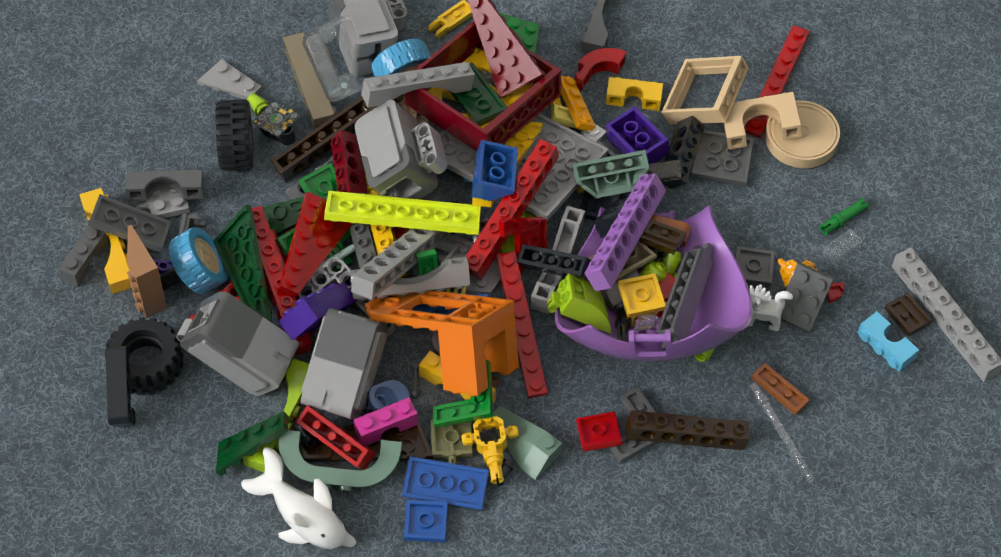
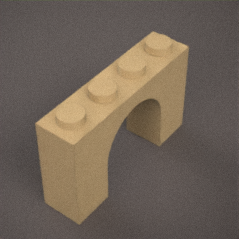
M793 92L734 102L727 121L723 122L728 149L747 147L744 126L748 120L759 115L771 116L779 122L783 140L802 137L801 123Z

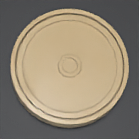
M795 101L802 137L783 140L779 122L769 116L765 131V142L771 154L780 162L796 168H813L826 163L836 152L840 138L839 124L833 114L823 106L810 101Z

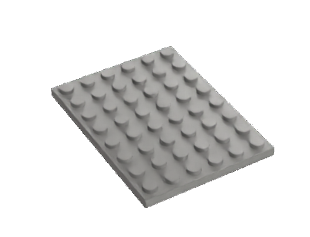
M539 114L531 122L543 123V128L516 168V176L540 139L557 147L560 157L526 209V211L535 216L543 217L548 221L579 187L575 183L572 164L605 158L609 149ZM443 130L440 133L447 159V169L473 182L476 151Z

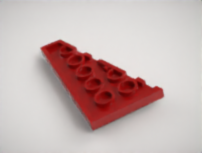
M307 192L304 196L278 288L295 297L352 224L350 222L324 220L327 200L310 192Z

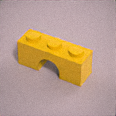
M609 77L606 105L624 107L625 99L635 96L642 101V109L660 111L663 83Z

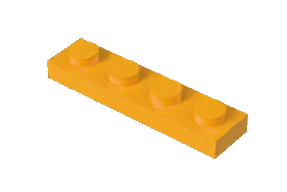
M561 76V95L576 128L593 131L595 128L594 121L574 78Z

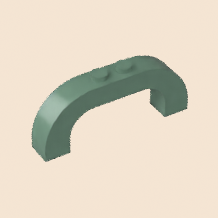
M288 430L279 437L280 455L287 468L293 474L310 483H314V479L319 478L329 489L333 485L340 486L339 490L352 491V487L368 488L385 481L396 469L402 452V442L381 440L379 458L372 467L366 470L313 466L303 459L300 451L302 435L300 431Z

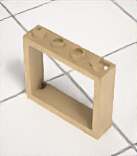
M742 56L685 59L661 112L667 123L670 125L677 124L678 121L690 116H694L701 123L726 122L749 69ZM728 73L714 107L680 109L695 75Z

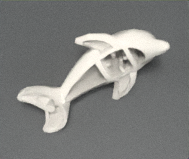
M269 447L264 448L265 473L253 479H244L241 485L245 491L254 495L263 496L273 493L276 505L283 519L292 528L278 533L279 538L294 544L310 542L315 546L330 550L340 546L354 547L356 545L355 538L345 530L344 524L332 511V498L328 487L319 478L314 479V497L287 484L283 481L284 463L281 456Z

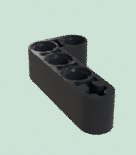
M128 346L106 347L108 423L113 427L135 426V410L131 407Z

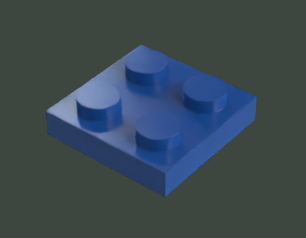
M407 500L404 541L445 543L448 502Z

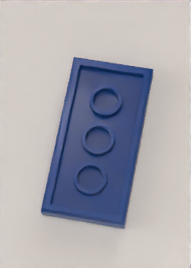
M409 456L402 497L424 501L448 502V505L483 511L490 470Z

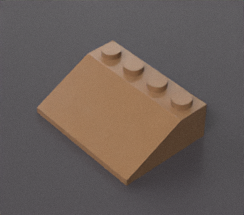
M129 225L127 249L129 271L127 275L131 281L129 284L133 290L132 295L136 301L135 306L139 313L143 312L145 317L148 318L167 309L158 267L133 226Z

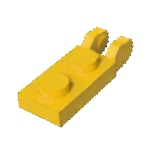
M465 0L460 1L430 23L428 30L433 32L442 25L435 35L437 38L443 37L448 31L450 32L473 16L469 3Z

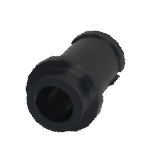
M299 424L295 427L294 431L302 433L301 440L304 446L313 447L317 443V438L306 429L302 428Z
M505 458L501 466L504 481L509 472L514 469L513 462ZM496 478L497 484L502 486L504 484V481L502 483H499L498 478Z

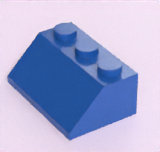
M481 140L475 156L471 197L492 201L514 193L518 148Z

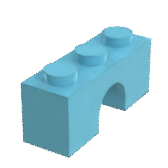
M876 311L860 324L858 330L859 337L862 341L868 342L876 354L882 355L892 368H896L900 372L916 359L919 349L906 337L898 342L889 341L885 335L888 333L891 323Z

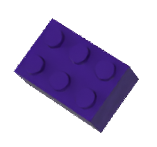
M635 106L605 125L607 139L622 154L646 150L649 166L670 153L668 139Z

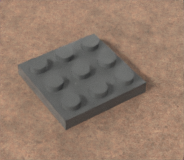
M704 130L693 162L691 177L746 187L754 138L746 137L747 147L728 149L725 133Z

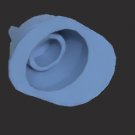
M395 380L377 384L371 387L369 391L367 410L374 412L410 398L409 391L404 384Z

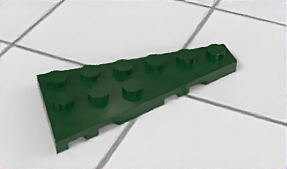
M245 204L213 242L241 302L272 322L252 207Z

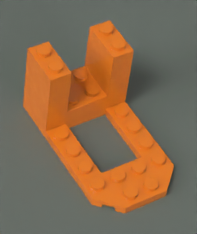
M427 290L425 293L408 292V294L403 296L392 294L385 298L377 297L365 304L366 313L371 320L385 324L394 323L396 326L409 325L416 329L424 327L429 328L431 331L438 330L443 390L452 391L454 394L480 395L488 389L486 360H489L491 363V372H498L501 375H509L519 368L514 300ZM420 304H428L429 307L444 306L445 309L459 308L449 315L412 311L413 307Z

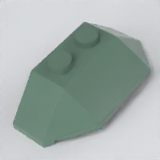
M646 150L574 163L572 168L575 183L595 198L631 192L639 177L648 171L649 165Z

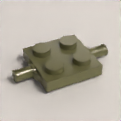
M431 419L433 458H446L448 463L457 464L456 458L472 457V445H463L461 436L464 433L471 432V421L436 428L433 425V419Z

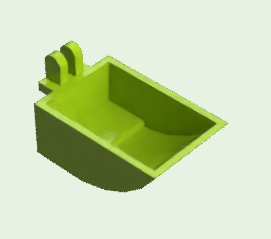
M568 273L565 279L560 281L557 292H551V297L547 301L548 312L554 313L557 308H560L562 315L584 324L592 325L611 334L610 321L603 294L600 291H595L589 281Z

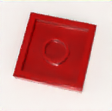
M615 411L576 418L583 452L622 445Z

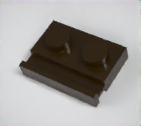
M651 220L639 238V242L674 255L676 249L678 250L685 240L686 232Z
M908 292L902 297L900 296L886 304L884 308L908 337L924 328L927 324L929 325L932 321Z

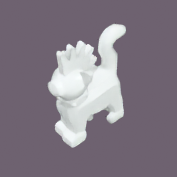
M750 285L749 292L753 310L751 322L748 326H752L755 319L772 323V325H769V330L779 331L781 314L785 307L784 299L791 300L793 295L788 291H781L776 294L774 300L771 299L770 291L765 292L766 288L762 289V285L756 286L755 289Z

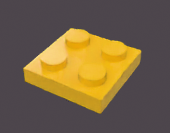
M655 273L618 281L617 286L628 318L665 309L666 304Z

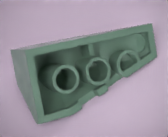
M499 406L493 412V417L498 416L503 419L504 428H508L511 425L517 426L519 436L516 438H506V449L516 461L519 469L536 481L561 454L562 443L542 428ZM492 427L499 439H501L499 429L496 430V427Z

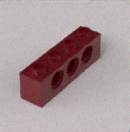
M341 130L331 139L337 192L368 194L365 170L356 134Z

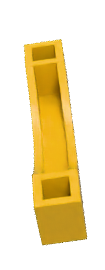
M102 188L79 194L88 220L91 218L99 194L108 197L107 194H103ZM105 232L111 242V252L104 270L111 293L114 294L131 288L129 284L131 281L127 275L129 271L127 253H123V250L126 248L122 238L119 239L118 236Z

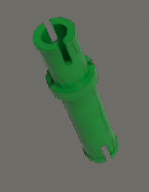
M861 198L839 214L832 215L831 219L819 226L820 231L825 229L823 234L827 235L834 229L841 228L845 222L868 209V202L863 204L866 200Z

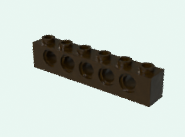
M635 410L630 411L626 420V439L734 450H744L750 440L748 421Z

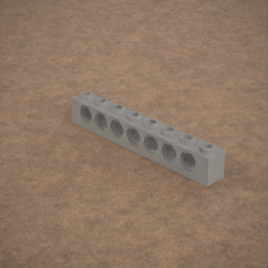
M424 229L409 230L352 275L351 292L373 300L417 264L416 253L435 249L450 237V233Z
M910 247L897 254L892 268L981 380L985 382L998 375L1001 371V358L915 251Z

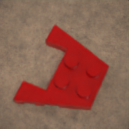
M543 217L499 219V235L505 238L514 234V251L516 252L517 260L523 244L547 249V219ZM518 263L520 274L523 275L522 271L526 267Z

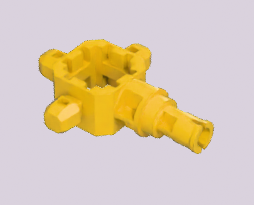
M498 416L476 420L473 424L474 433L468 432L461 435L463 445L469 446L476 443L477 451L483 455L484 462L487 463V467L490 469L491 483L497 484L496 478H498L499 483H502L504 477L501 466L504 460L503 451L507 447L506 438L518 437V427L511 425L508 428H504L503 419ZM492 427H496V430L499 429L501 439H498V442L488 441V444H485L484 441L481 442L480 432H482V429L492 430Z

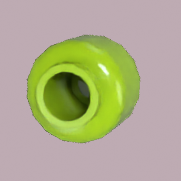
M650 261L640 271L639 276L655 273L658 282L667 277V267L660 261Z

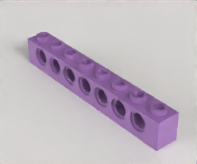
M656 173L644 174L639 177L631 194L611 225L609 232L589 263L585 275L595 291L611 289L664 196L666 189Z

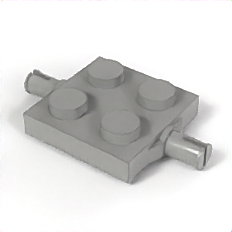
M161 189L151 194L147 202L135 205L140 210L148 209L151 214L168 218L182 215L183 213H190L189 200L193 199L184 200L182 194L174 189Z

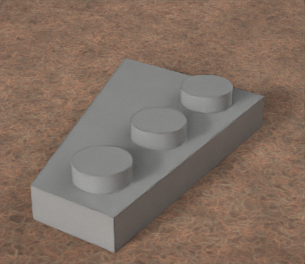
M223 59L197 80V84L204 87L205 85L213 90H221L246 100L250 94H258L262 91V86Z

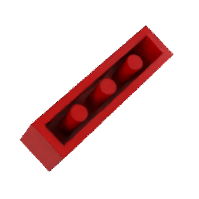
M307 405L296 423L357 468L366 470L377 454L316 408Z

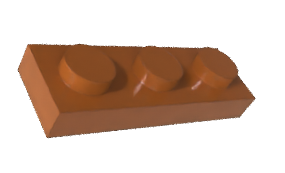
M766 363L752 374L751 379L795 416L809 404L810 399Z

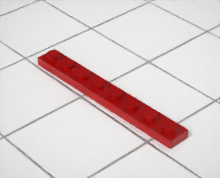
M795 25L792 26L759 98L782 94L809 36V30ZM759 115L748 120L744 128L745 133L761 139L769 116Z
M516 252L496 254L505 299L514 300L518 357L528 398L547 395L548 391Z

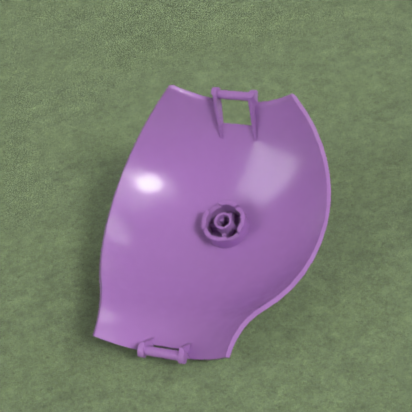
M708 205L694 216L682 220V222L691 226L692 231L686 245L679 247L678 250L676 249L677 252L681 253L680 258H682L685 252L692 251L696 245L703 248L705 243H710L713 248L711 258L714 262L688 337L671 342L670 330H665V334L657 333L661 318L650 317L645 318L643 323L639 324L637 322L633 328L630 325L629 342L618 340L615 327L617 310L615 308L610 311L608 306L607 311L611 334L592 325H587L562 315L560 308H557L555 311V324L561 332L574 341L604 355L642 362L672 361L695 356L716 348L745 329L752 318V300L742 270L715 223L712 207ZM601 207L599 209L598 217L606 210L605 208ZM675 210L653 213L654 215L675 220ZM595 225L579 251V256L589 258L596 254V251L602 244L604 238H600ZM679 264V266L677 267L675 273H678L680 264ZM662 342L666 343V351L661 349Z

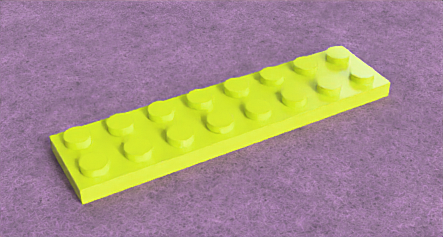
M328 191L324 220L478 235L481 206Z

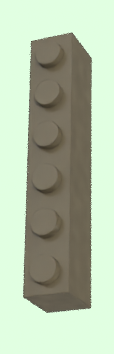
M302 32L283 37V45L315 130L335 116L337 112L335 106L332 107L330 104L332 103L330 93L325 91L327 89L326 82L320 77L322 76L320 66L315 64V53L310 51L309 38L306 39Z

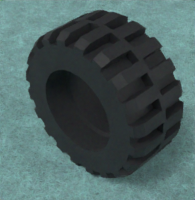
M246 99L220 100L216 103L215 112L219 167L223 171L250 170L253 167V130L250 103Z
M141 317L136 321L133 319L129 320L127 324L118 326V331L114 330L110 335L111 339H108L106 342V347L128 346L129 355L135 349L143 346H153L162 351L159 358L151 364L144 366L130 364L131 394L134 391H137L138 395H144V392L155 394V390L160 389L162 391L166 389L167 384L172 385L175 382L174 376L179 377L181 373L183 353L180 341L176 338L175 330L171 326L167 327V323L162 320L157 322L156 318L151 317L149 320L145 319V317Z

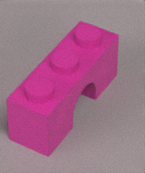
M410 398L353 420L354 431L359 441L366 446L381 440L382 433L390 428L397 427L398 431L401 432L418 425L417 412Z

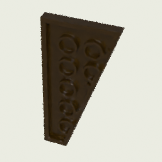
M419 419L418 425L401 432L398 431L397 427H393L384 431L381 435V440L402 442L400 460H409V456L433 459ZM354 424L342 427L358 439L354 431ZM318 438L317 443L313 447L304 446L301 440L300 450L306 462L347 461ZM381 440L367 445V447L377 453L372 461H377L379 458Z

